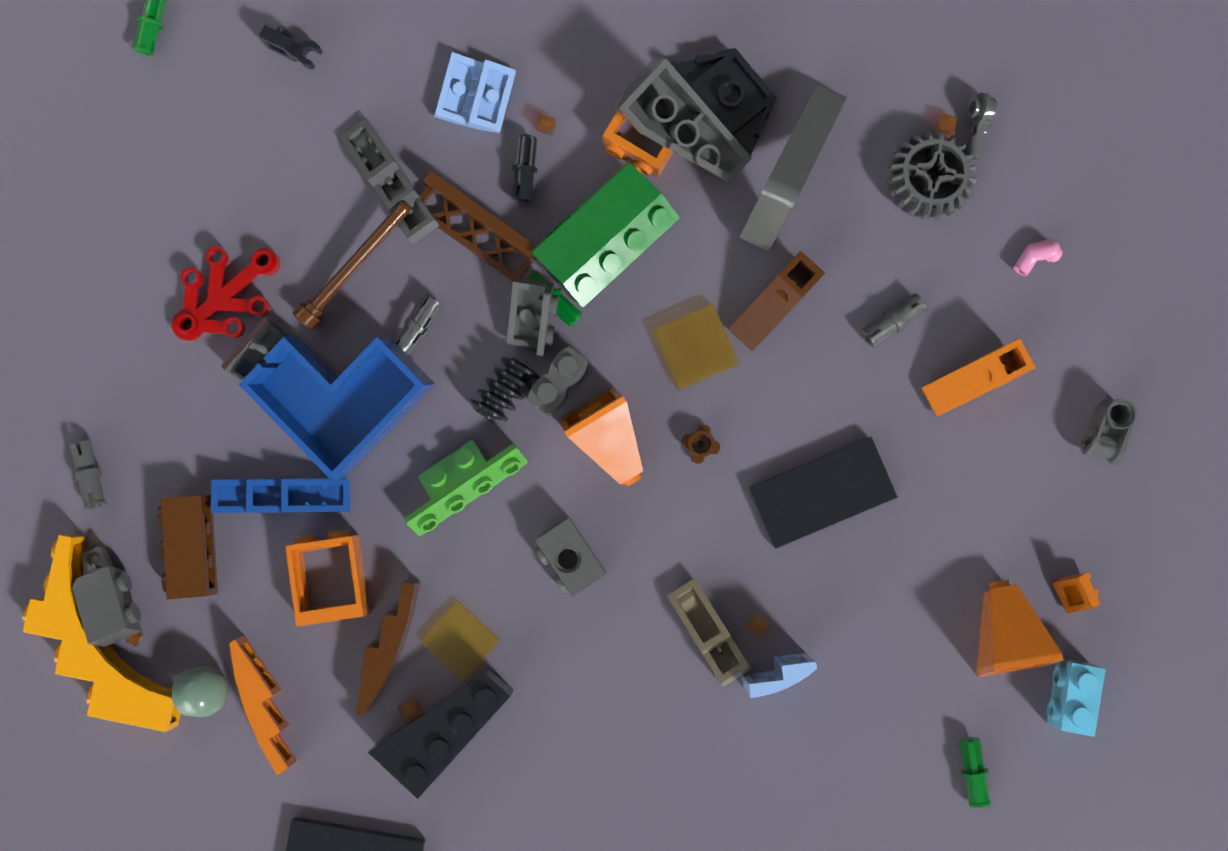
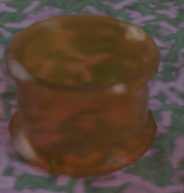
M143 633L129 636L126 643L136 647L141 641Z

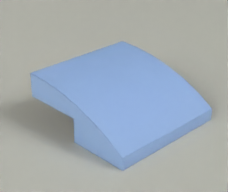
M452 52L434 117L478 130L500 133L516 70L486 59L482 63Z
M806 653L773 657L774 670L743 674V688L750 698L776 693L809 676L817 669V663Z

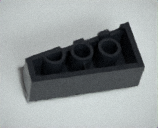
M488 668L452 694L376 743L367 753L418 799L510 698L514 690L493 670Z

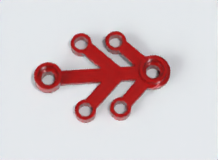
M214 246L206 253V260L211 264L207 300L199 307L198 293L199 287L204 282L203 274L195 268H186L181 273L180 279L182 284L185 285L183 309L178 311L172 319V330L181 340L195 341L203 333L226 334L231 338H240L246 329L243 321L235 317H230L224 322L207 319L216 311L251 313L257 317H265L271 310L269 301L261 296L252 297L250 300L233 297L260 274L272 276L277 273L281 265L279 256L268 248L256 250L251 257V264L223 286L225 266L229 262V255L221 247ZM217 252H221L222 259L219 262L214 263V254ZM264 255L268 256V263L265 266H260L259 259ZM196 273V281L189 284L188 276ZM263 301L264 309L261 312H256L254 309L255 304ZM191 319V328L185 330L183 327L184 321ZM237 322L239 329L236 333L231 334L229 327L232 323Z

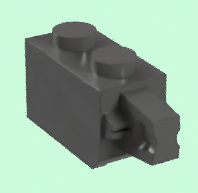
M96 547L81 554L84 575L76 578L72 589L88 644L106 647L141 632L139 623L141 612L133 602L130 593L132 582L129 575L124 570L114 566L106 548Z

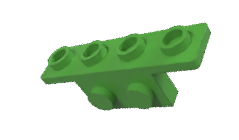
M471 439L418 476L431 500L406 516L404 520L418 536H422L426 532L434 530L439 523L451 515L463 510L467 504L480 495L488 493L495 485L508 476L516 474L528 461L516 444L510 445L487 461L478 445Z

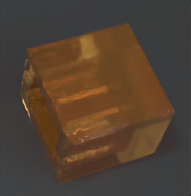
M942 113L938 118L935 133L943 130L944 135L949 137L953 135L958 117Z
M539 114L536 124L537 131L553 135L556 125L555 118Z
M757 613L745 624L758 638L770 627Z
M415 698L398 706L404 722L422 713Z

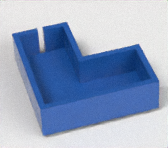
M379 336L362 351L339 377L299 337H283L263 358L267 363H258L239 384L332 481L346 477L435 385L390 337Z

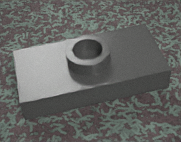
M264 317L221 367L225 372L241 382L258 363H267L263 358L283 337H290V335L267 317Z

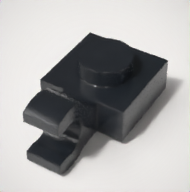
M264 25L258 36L268 49L294 62L299 61L307 69H314L315 65L311 60L306 59V55L311 51H315L318 54L323 52L314 41L296 43L295 36L281 27H277L274 30Z

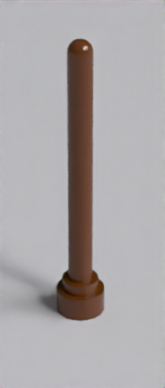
M400 202L312 301L308 299L305 303L301 302L293 310V315L301 323L310 329L315 328L322 320L320 316L323 314L322 309L406 217L410 212V205L407 202Z

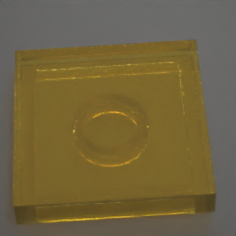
M713 304L653 330V334L679 391L740 364Z

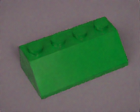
M627 161L530 252L568 297L583 308L678 221L680 217L664 195Z

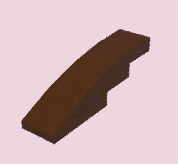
M410 580L401 582L398 611H389L383 614L379 644L371 643L365 647L356 715L363 716L370 710L392 673L403 649L413 619L420 582Z

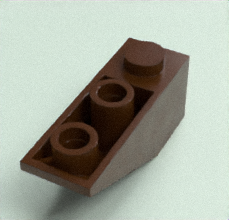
M800 250L731 325L729 330L753 351L819 281L825 272Z

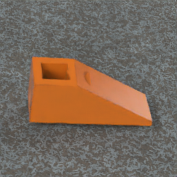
M1019 338L921 387V390L935 416L938 417L1020 377L1036 367L1022 340Z

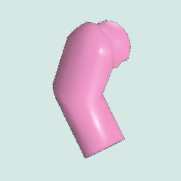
M1051 239L1030 243L1017 260L1013 270L1022 276H1028L1037 261L1045 259L1048 262L1058 261L1063 254L1060 244Z

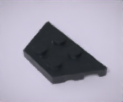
M733 48L720 51L716 55L705 54L696 56L695 60L676 63V61L670 62L751 156L777 97L739 51Z

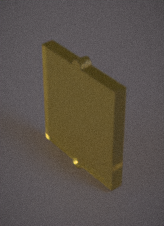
M457 601L442 618L435 620L436 625L420 642L463 681L478 664L485 662L484 657L500 639Z

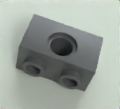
M571 518L566 519L535 540L538 544V547L534 549L537 556L545 566L549 563L552 565L557 573L553 579L563 594L569 591L573 597L606 575L605 569ZM565 549L575 551L578 556L577 564L571 568L564 567L559 561L561 551Z

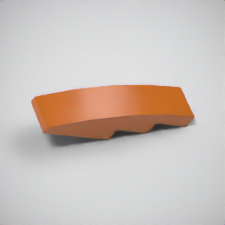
M243 636L229 643L235 681L245 714L257 742L278 776L297 761L279 734L290 725L271 699L282 690L246 636Z

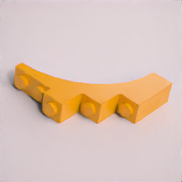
M77 534L58 535V539L54 542L51 549V558L53 559L51 570L43 584L45 596L31 598L26 605L22 616L23 622H25L23 632L62 640L54 656V662L56 663L54 674L94 682L86 697V704L89 705L86 716L163 732L177 727L181 713H179L172 702L171 688L161 686L139 674L121 659L110 645L102 647L88 644L72 589L76 578L84 575L81 554L84 553L86 536Z

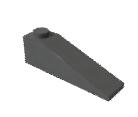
M666 58L652 60L629 84L617 107L640 134L727 182H731L752 159L749 153Z

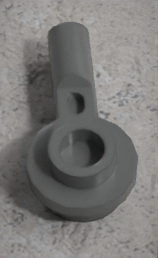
M983 92L972 98L967 108V115L970 117V122L973 125L966 154H974V160L979 159L983 135H986L988 126L992 124L997 109L996 99Z

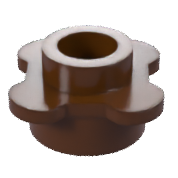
M700 425L696 432L691 435L685 434L681 439L682 446L689 450L691 461L696 464L702 463L706 456L717 454L720 450L719 442L714 441L713 436L710 434L711 429L707 425ZM699 441L704 443L703 447H698Z

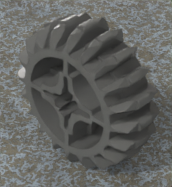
M929 130L925 131L921 138L914 134L909 139L910 143L903 141L899 146L900 152H894L891 157L894 163L888 166L887 171L893 174V176L889 177L887 184L897 187L891 192V197L900 195L902 200L898 203V207L902 208L906 204L911 206L908 212L911 216L920 210L921 220H926L930 213L934 220H939L943 213L949 217L955 213V208L960 210L966 205L964 199H969L973 195L970 187H974L977 184V179L970 175L977 171L978 166L969 165L968 162L974 158V154L964 155L962 151L966 148V143H961L957 147L954 144L956 140L955 135H951L947 140H944L943 130L938 131L934 138ZM921 153H930L926 163H917L916 166L909 165L913 156ZM944 159L949 162L953 169L946 166ZM930 169L935 173L933 176H937L934 182L929 178L931 175H927ZM911 182H914L919 186L920 193H918L915 190ZM954 186L950 196L942 199H933L934 194L938 191V187Z

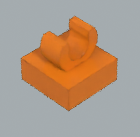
M1085 572L1061 577L1052 583L1067 613L1093 609L1101 603L1098 598L1099 590L1094 589L1091 584V573Z

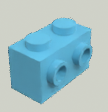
M1069 659L1057 662L1053 671L1051 699L1047 707V724L1061 731L1095 737L1106 669L1090 663Z

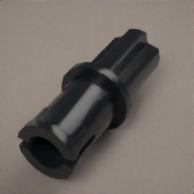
M524 134L518 138L516 164L512 165V170L514 171L512 200L525 202L526 199L527 202H532L534 173L538 171V168L535 167L537 138L535 136Z

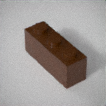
M211 495L160 498L161 506L158 507L157 518L159 524L162 525L163 539L160 541L159 551L165 564V572L162 574L161 583L163 591L166 592L167 600L218 594Z

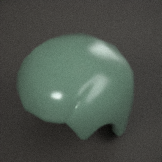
M197 666L187 668L175 678L171 688L172 702L179 713L184 716L200 718L212 716L221 710L228 696L227 680L221 674V671L213 667Z

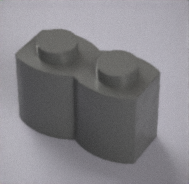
M571 347L563 349L553 359L549 373L541 376L533 384L528 400L547 416L555 414L566 402L568 392L577 387L585 378L589 368L588 361Z

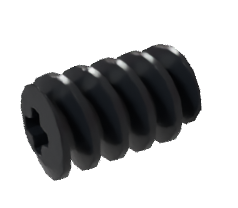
M503 356L501 358L506 369L494 367L493 372L498 379H485L490 390L487 391L480 388L477 390L482 399L481 402L473 399L469 400L470 405L476 412L498 428L496 419L505 422L508 420L503 410H516L511 399H524L519 390L520 387L531 389L532 386L527 378H540L536 372L516 357L511 359Z

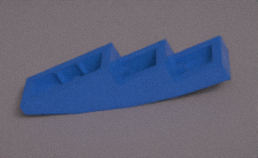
M331 479L211 480V513L350 512V479H337L334 481Z

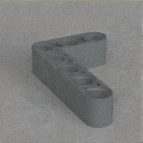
M817 83L739 239L767 253L769 252L791 212L847 97Z

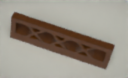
M430 170L423 180L426 188L420 196L425 203L432 193L443 200L445 212L433 214L440 225L437 228L512 282L515 277L522 278L536 259L530 252L536 245ZM448 204L454 207L456 210L449 211ZM465 215L469 218L471 231L455 232L452 229L450 217ZM440 218H446V223H447V225L444 224V223H443L442 221H440L439 219H440ZM474 223H476L483 229L475 230ZM490 233L496 238L497 250L483 252L478 248L476 236ZM472 236L473 244L464 237ZM500 241L509 248L501 249ZM516 252L525 258V261L514 274L504 267L502 254ZM498 255L499 262H497L490 256Z

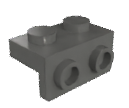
M514 278L507 344L537 348V355L544 356L546 347L553 345L555 327L549 326L551 315L556 316L559 296L553 295L554 283Z

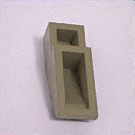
M695 578L667 595L722 687L751 670Z

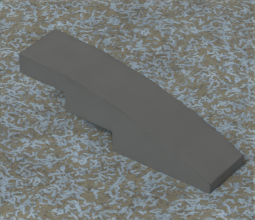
M367 118L340 136L365 178L374 187L390 213L400 202H407L410 205V212L399 223V226L412 244H415L440 226Z

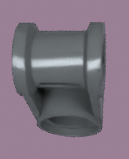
M1124 399L1107 400L1098 404L1089 429L1083 438L1081 453L1087 456L1094 454L1106 458L1108 463L1112 465H1117L1126 452L1127 441L1137 417L1135 406ZM1114 406L1120 412V418L1116 423L1111 419L1110 415Z

